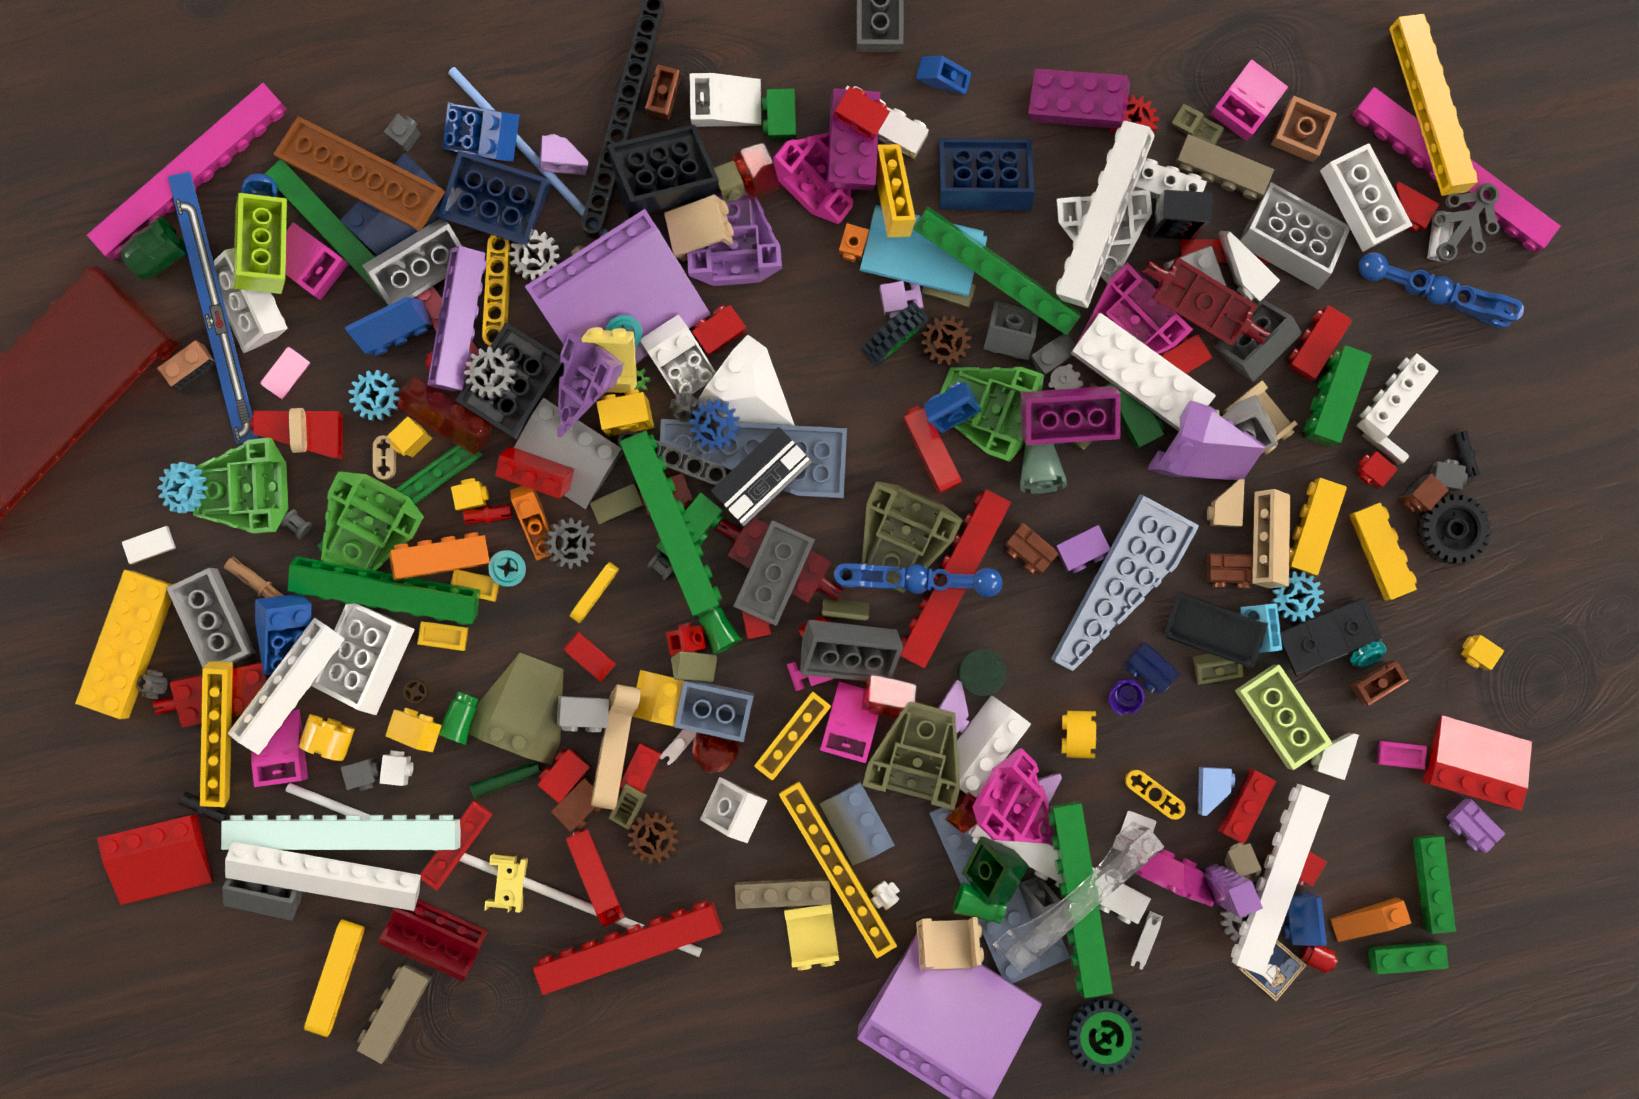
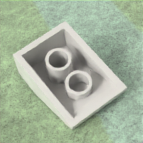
M1220 231L1218 235L1234 283L1239 287L1237 292L1250 301L1253 299L1261 301L1280 280L1231 232Z

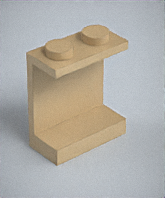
M712 195L664 213L673 254L676 258L683 262L687 261V253L720 241L727 245L733 244L732 236L734 232L727 219L726 214L729 213V210L724 200Z
M1263 381L1257 383L1222 412L1225 415L1235 403L1257 395L1276 428L1277 440L1280 438L1283 441L1294 433L1292 428L1297 425L1296 421L1290 423L1265 392L1268 387ZM1277 446L1266 449L1262 453L1267 455Z
M972 917L969 920L953 921L921 919L916 922L920 970L968 969L981 966L984 952L983 948L980 947L979 938L982 935L981 924L978 923L977 917Z

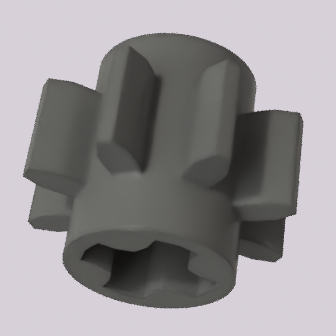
M690 393L676 394V399H671L670 403L672 416L683 422L693 419V410L699 411L698 399L694 398Z
M147 670L146 675L142 674L139 676L137 689L139 692H142V697L158 699V694L166 692L168 683L167 679L162 677L163 672Z

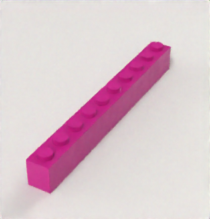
M262 83L95 227L87 236L104 256L111 260L120 258L122 245L133 237L136 232L149 226L150 222L156 217H163L167 213L176 210L168 176L190 171L196 192V188L201 183L209 181L214 176L216 170L228 165L232 160L231 157L237 152L244 151L254 137L261 136L269 124L280 120L287 108Z
M1374 87L1353 112L1352 115L1355 117V120L1360 125L1373 130L1375 136L1380 140H1386L1393 145L1392 147L1396 152L1408 156L1416 167L1424 168L1430 173V177L1437 181L1418 119ZM1471 159L1473 169L1477 173L1478 182L1469 191L1457 194L1473 193L1484 183L1493 184L1499 191V198L1494 204L1496 222L1504 228V232L1513 238L1516 237L1523 242L1522 245L1527 250L1537 253L1544 249L1561 226ZM1486 191L1483 192L1484 199H1489V193ZM1469 202L1467 204L1472 208L1475 202Z

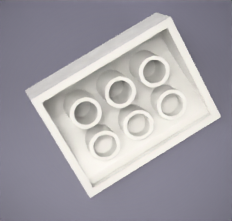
M357 603L346 604L334 629L337 634L344 638V641L329 659L325 668L312 682L311 686L359 711L377 715L414 632V628Z

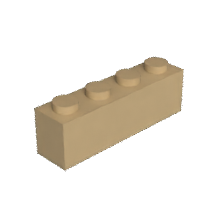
M1276 489L1257 491L1254 496L1253 584L1265 588L1289 586L1290 495Z

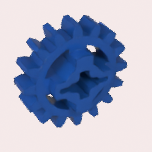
M708 399L707 406L700 403L698 405L700 411L693 410L692 413L696 418L690 419L689 422L694 424L695 427L691 428L690 432L697 433L694 440L701 439L702 447L708 443L710 450H713L715 445L720 450L723 449L724 442L728 446L732 444L730 437L734 439L738 437L734 430L741 428V426L735 424L740 417H734L733 415L736 408L728 409L729 402L721 405V400L716 399L715 404H713L711 399ZM716 409L723 411L727 417L718 414ZM707 411V419L705 422L700 423L703 413ZM713 418L715 422H720V426L717 427V430L715 429V427L710 426V423L713 421ZM730 425L728 434L723 438L724 428ZM703 432L711 434L713 439L706 437Z

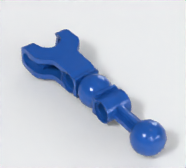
M1367 253L1359 261V272L1367 281H1378L1385 278L1405 285L1407 292L1412 295L1421 294L1420 297L1424 298L1426 296L1433 304L1451 306L1457 311L1473 316L1482 323L1496 328L1508 327L1512 322L1521 318L1524 313V306L1517 299L1503 294L1485 292L1470 286H1460V283L1454 285L1453 281L1448 277L1435 276L1434 274L1429 275L1424 270H1417L1411 273L1388 265L1386 258L1380 253ZM1413 278L1421 279L1422 287L1415 286ZM1458 293L1466 296L1467 303H1462L1458 300ZM1508 305H1512V306L1515 307V309H1516V314H1515V315H1514L1513 310H1512L1510 307H1508Z
M844 563L838 565L834 572L835 580L846 588L897 589L901 586V589H906L913 594H921L927 590L931 591V588L936 591H945L948 588L975 589L976 593L980 596L989 598L997 595L1003 585L1000 573L992 568H982L975 575L949 574L943 569H937L932 572V569L928 570L925 566L914 564L907 568L902 567V570L897 567ZM851 571L852 578L844 581L842 579L843 573ZM894 571L900 575V580L892 585L887 582L886 578L890 572ZM937 574H944L947 577V583L943 587H938L934 584L933 580Z

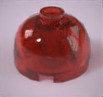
M698 732L694 737L692 745L694 760L704 772L711 774L730 768L735 763L740 751V745L735 740L730 742L721 737L703 733L699 734Z

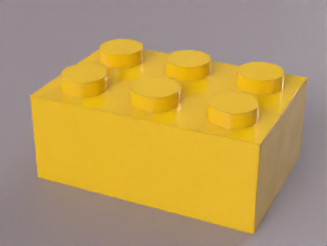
M630 390L625 392V396L606 395L601 397L602 401L596 402L602 430L608 437L620 435L627 430L637 432L654 428L649 400L644 392L639 393V390Z

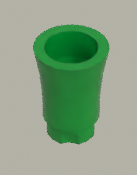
M719 606L698 615L700 618L699 622L708 638L713 655L727 650L742 640Z
M457 692L455 700H452L441 723L442 726L438 735L466 745L478 699Z
M963 882L955 898L953 914L977 917L987 922L993 921L1000 924L1005 915L1007 903L989 905L974 887Z

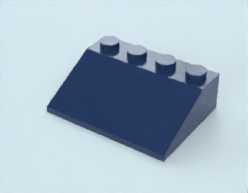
M939 138V210H1032L1035 191L1031 139Z
M458 151L438 218L527 246L545 206L551 182L548 178Z
M405 153L394 164L440 187ZM444 195L423 228L440 219L438 218V213ZM358 201L340 220L377 256L418 232L416 229L361 201Z

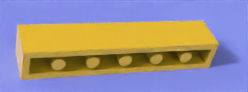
M208 661L203 668L200 806L225 807L230 798L231 736L227 733L231 729L233 662Z

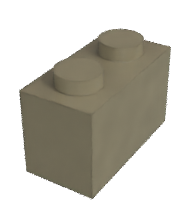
M1238 843L1231 846L1225 859L1226 867L1250 879L1252 883L1258 881L1261 867L1251 844L1244 845L1243 843Z

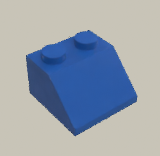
M965 381L953 384L947 392L932 396L929 402L924 404L929 423L941 433L982 411L971 387Z
M1311 892L1293 894L1285 916V925L1282 926L1283 937L1287 939L1288 943L1308 946L1327 945L1321 897Z

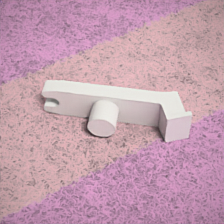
M683 729L660 758L664 759L666 756H669L670 760L667 764L673 763L696 737L698 732Z
M1152 911L1149 912L1132 956L1131 966H1134L1136 961L1140 962V970L1145 966L1160 929L1163 916Z

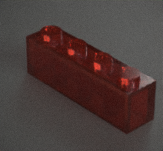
M414 376L401 389L398 402L400 409L473 455H476L488 442L492 428L491 423L437 389L427 386V383Z

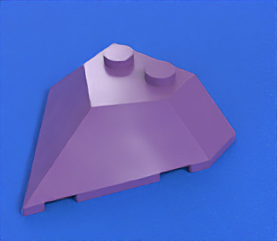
M568 333L560 354V363L564 364V375L559 377L558 414H560L561 426L557 428V437H562L602 395L616 385L618 378L622 374L624 364L604 347L595 343L582 342L581 337Z

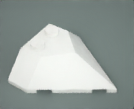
M1150 190L1133 191L1100 275L1107 284L1125 264L1143 227L1152 214ZM1091 196L1057 199L1058 223L1073 242L1075 237L1080 234L1082 218L1088 213Z
M747 335L733 349L707 384L697 401V405L702 403L707 406L708 399H711L712 403L715 404L716 399H720L721 405L729 402V410L736 408L733 415L734 417L739 416L740 419L735 423L795 426L767 348ZM716 409L718 414L727 417L723 411ZM705 411L702 416L707 419V411Z

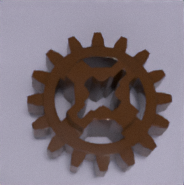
M943 315L940 322L937 318H934L933 326L931 324L926 325L929 332H922V336L926 340L921 341V345L927 346L923 353L931 354L930 362L936 358L938 366L941 365L942 361L946 362L947 367L950 366L952 360L958 364L959 356L961 358L967 356L963 350H970L971 348L966 342L971 341L972 337L965 335L969 328L962 329L963 321L955 323V316H952L950 321H947L946 316ZM945 326L952 327L955 331L947 330ZM936 331L937 340L931 343V335ZM943 336L946 339L951 338L950 347L946 343H941ZM961 339V347L957 352L955 343ZM937 351L946 352L948 356L940 355Z
M648 812L645 814V820L640 816L637 818L639 825L632 824L630 826L635 831L628 833V837L633 838V841L628 845L635 846L636 849L633 851V855L640 853V861L647 857L649 864L653 862L654 858L657 859L658 863H661L663 855L667 859L670 858L669 850L676 851L673 843H678L679 839L675 838L674 835L679 830L672 829L674 821L666 822L667 815H664L661 819L658 812H655L654 817H651ZM654 822L662 824L666 829L661 830L657 828ZM645 825V834L638 837L641 827ZM651 831L654 835H659L660 837L657 839L656 845L653 840H648ZM669 838L667 847L662 851L661 843ZM645 845L651 848L652 853L645 851L641 846Z

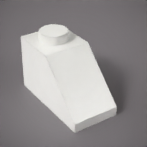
M1347 733L1331 741L1332 745L1312 757V770L1345 780L1359 735Z

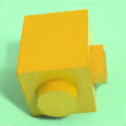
M475 478L462 480V485L451 487L455 510L464 511L487 505L486 500L489 499L487 487L483 486L479 481L476 482Z
M1473 635V637L1470 636L1464 642V650L1461 655L1467 658L1466 663L1476 669L1480 667L1483 670H1492L1504 650L1482 635Z

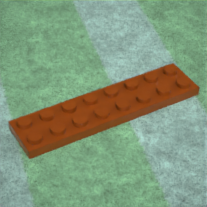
M299 116L273 154L279 160L281 159L285 163L419 232L445 193L442 188Z

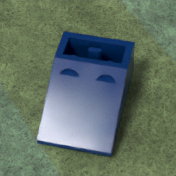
M448 103L442 149L455 152L462 151L475 156L496 160L513 161L520 115Z
M293 594L255 599V624L264 675L272 674L311 623L312 603L303 595Z

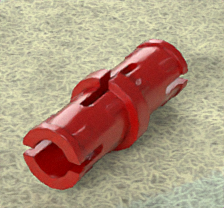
M511 504L492 507L484 505V508L463 511L466 525L478 522H486L488 524L495 520L513 518Z

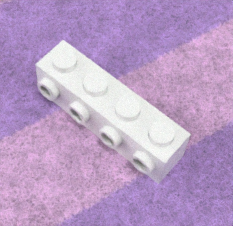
M1146 158L1133 190H1150L1151 198L1157 200L1164 190L1203 192L1207 181L1201 180L1202 177L1197 174L1189 173L1186 175L1181 173L1176 167H1163L1157 165V161Z
M1418 354L1414 355L1411 359L1406 357L1397 367L1400 370L1397 375L1393 373L1385 382V385L1388 387L1384 391L1381 389L1373 397L1372 400L1375 403L1372 407L1368 405L1359 415L1362 419L1357 424V427L1378 444L1391 433L1439 372Z

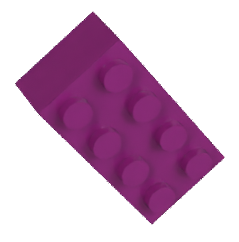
M1035 69L1028 115L1032 122L1118 129L1121 128L1123 121H1125L1130 81L1127 75Z
M834 88L830 107L826 188L873 191L876 185L878 134L874 141L833 117L837 106L848 90ZM864 91L867 94L866 97L873 101H880L881 92Z
M1114 386L1021 392V437L1026 445L1120 439V392Z

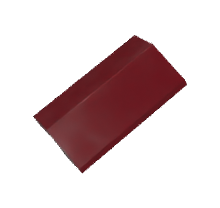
M417 899L414 911L393 908L390 921L382 932L378 944L464 982L477 958L488 931Z

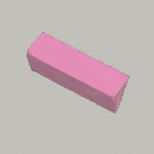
M287 347L260 384L283 399L309 366L310 362L292 348Z

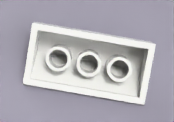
M1370 144L1364 145L1330 162L1320 170L1362 252L1412 226Z
M234 248L224 250L213 262L229 324L243 353H246L278 338L288 328L271 293L233 289Z
M992 695L957 740L960 789L974 800L981 792L992 769L1005 760L1031 725V723Z

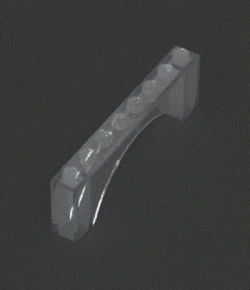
M1136 822L1130 823L1115 837L1113 846L1099 866L1073 892L1037 918L1008 930L992 945L1004 960L1021 974L1164 848V845L1150 828Z

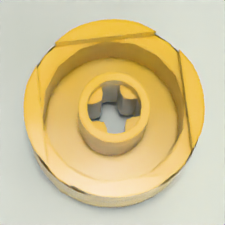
M1067 710V715H1062V730H1067V738H1062V753H1066V758H1095V753H1091V749H1096V722L1091 721V716H1096V711Z
M309 714L300 739L299 748L311 754H314V752L321 754V757L343 761L355 729L341 725L342 722L332 718H328L326 722L322 721L323 718Z

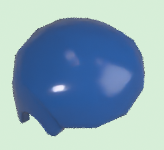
M261 173L250 174L244 179L241 193L277 197V185L274 179L268 175Z

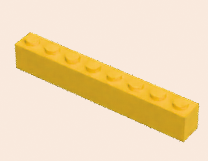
M1424 14L1399 17L1389 30L1441 195L1467 192L1478 182L1477 173L1473 169L1470 151L1464 141L1463 130L1457 119V111L1455 106H1453L1450 89L1443 75V67L1436 53V45L1433 43L1430 34V26Z
M800 781L781 791L779 796L875 957L879 958L897 947L894 938Z

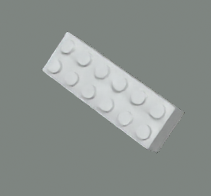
M1101 313L1096 317L1070 353L1177 431L1181 429L1179 417L1190 400L1208 406L1216 396Z

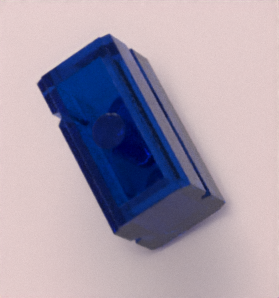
M1142 642L1124 662L1128 666L1126 668L1127 672L1134 678L1138 676L1145 681L1143 686L1152 694L1156 692L1163 694L1181 674L1146 642Z

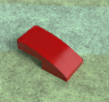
M579 631L563 648L566 653L600 682L616 665L613 660Z

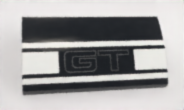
M778 427L724 477L711 492L745 527L812 464V461Z

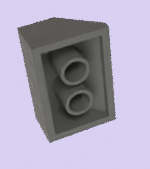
M1263 299L1256 304L1258 306L1252 314L1255 324L1270 331L1268 337L1259 334L1266 339L1262 345L1245 334L1240 335L1233 346L1222 340L1214 346V349L1239 374L1252 382L1302 334L1293 316Z
M227 878L222 888L223 906L293 921L300 905L303 891Z

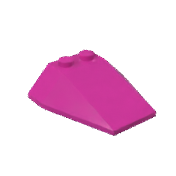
M1127 262L1109 280L1078 342L1100 313L1157 354L1175 347L1193 329L1184 317L1152 298L1157 288L1142 273Z

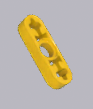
M611 562L604 567L571 612L570 617L580 623L618 573V567Z
M1131 770L1126 774V786L1165 816L1176 820L1184 815V803L1144 772ZM1132 775L1136 777L1140 775L1141 777L1139 780L1145 785H1147L1148 781L1151 782V784H1149L1145 788L1143 794L1140 793V791L1144 788L1137 784H1135L1134 786L1131 785L1133 783V781L1130 779ZM1152 788H1158L1161 791V798L1158 801H1152L1149 798V791ZM1167 795L1170 796L1167 799L1169 803L1173 805L1178 803V813L1173 812L1170 814L1171 809L1163 804L1162 808L1159 807L1165 801Z

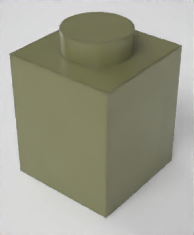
M734 161L714 168L719 179L718 190L725 202L736 201L741 196L746 195L743 181Z

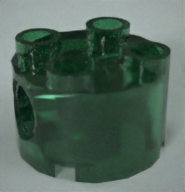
M976 649L967 653L958 666V678L968 692L978 696H988L997 692L1004 685L1006 666L1003 659L996 652L988 649Z

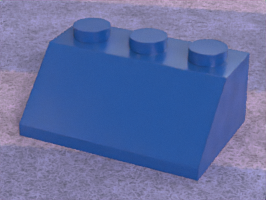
M405 297L346 326L345 329L365 354L379 356L388 351L387 348L392 345L400 346L408 342L407 338L412 335L417 337L427 333V328L434 324L422 299Z

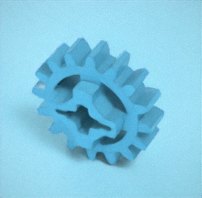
M376 370L375 375L367 371V377L359 374L360 382L353 381L352 384L355 386V390H349V393L354 395V398L350 399L349 402L356 404L353 410L355 412L361 411L360 417L362 418L368 415L370 421H374L375 416L380 421H383L384 414L391 417L390 410L398 409L394 405L395 401H401V398L396 396L401 390L393 387L397 383L396 380L388 381L390 375L385 373L382 376L379 370ZM377 381L385 383L387 388H379ZM374 391L379 393V395L376 396V400L371 399V396L374 395ZM387 399H389L388 403L384 407V403ZM370 403L373 411L367 410L362 404Z
M184 462L171 464V469H164L166 476L159 477L163 482L162 485L158 486V489L163 492L159 495V498H165L163 505L170 506V511L178 513L194 512V507H201L199 500L206 499V496L202 493L203 490L208 489V487L203 486V482L207 479L206 477H200L202 470L195 469L196 465Z
M1295 571L1290 572L1289 590L1283 595L1286 587L1272 590V593L1277 595V598H1274L1272 602L1278 603V611H1283L1282 618L1290 615V621L1294 622L1298 617L1299 621L1303 622L1305 621V615L1310 619L1314 617L1312 611L1320 612L1317 604L1324 603V600L1319 599V595H1322L1324 591H1318L1317 587L1321 583H1313V575L1305 578V572H1300L1299 576H1297ZM1302 582L1305 583L1310 588V590L1304 588ZM1296 594H1306V596L1298 600L1289 599V597H1293ZM1312 598V602L1307 608L1306 604ZM1285 603H1288V604H1290L1291 606H1293V611L1290 610V609L1285 605Z

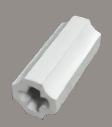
M1436 211V213H1434L1433 216L1439 212H1443L1445 214L1452 212ZM1437 216V222L1442 224L1443 218ZM1454 222L1447 223L1442 227H1435L1432 224L1427 259L1442 262L1438 259L1436 250L1440 244L1447 242L1452 236ZM1442 249V254L1448 256V250Z

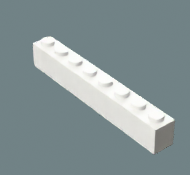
M1123 121L1121 128H1118L1116 131L1115 144L1113 149H1110L1107 154L1105 170L1101 171L1099 175V185L1096 192H1093L1091 195L1088 213L1082 218L1080 234L1075 237L1071 257H1068L1065 262L1064 275L1058 280L1056 285V294L1064 302L1085 308L1089 306L1154 139V134L1148 126Z
M1297 784L1296 788H1292L1289 794V801H1291L1289 808L1284 810L1281 816L1280 823H1282L1280 832H1276L1272 841L1274 846L1272 854H1268L1264 863V868H1266L1264 876L1260 877L1256 884L1257 895L1263 909L1249 914L1247 922L1244 921L1239 931V935H1241L1239 944H1235L1232 949V962L1237 966L1264 976L1330 795Z
M975 820L969 831V834L974 837L972 841L977 844L980 837L991 839L978 826L977 820ZM993 840L1014 849L1029 867L1036 870L1034 874L1046 881L1048 877L1056 880L1055 885L1059 887V883H1062L1061 874H1057L1055 860H1058L1057 850H1053L1052 845ZM1092 867L1099 909L1108 914L1110 910L1118 913L1117 918L1127 924H1130L1131 921L1138 924L1151 898Z
M238 842L231 843L225 859V878L411 911L415 910L420 892L421 875Z

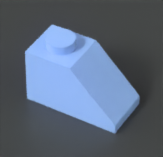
M1199 767L1198 814L1207 816L1231 793V787L1235 786V774L1232 773V769Z

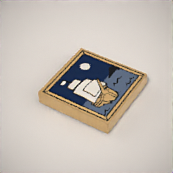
M1277 940L1264 976L1240 967L1239 970L1277 1001L1305 968L1306 964Z

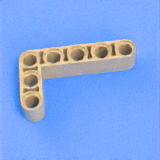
M617 684L610 694L608 726L603 731L591 806L615 810L631 718L637 710L640 700L641 689Z

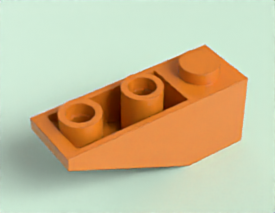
M525 486L510 490L512 504L536 561L551 556V553L545 554V551L549 549V545L543 544L544 541L549 540L545 533L551 532L536 490Z

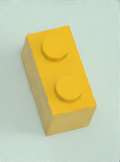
M410 417L404 419L388 435L392 440L389 443L390 446L398 454L401 453L403 456L407 454L411 457H414L433 439L417 421Z
M404 708V711L394 709L385 736L412 748L433 752L442 725L433 722L434 718L425 714L417 716L418 711L410 708Z

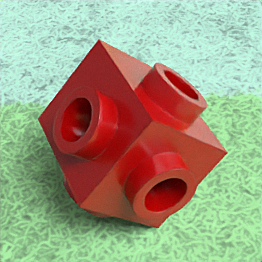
M692 623L678 625V630L666 632L670 656L676 655L679 652L697 653V650L706 648L702 625L692 627Z

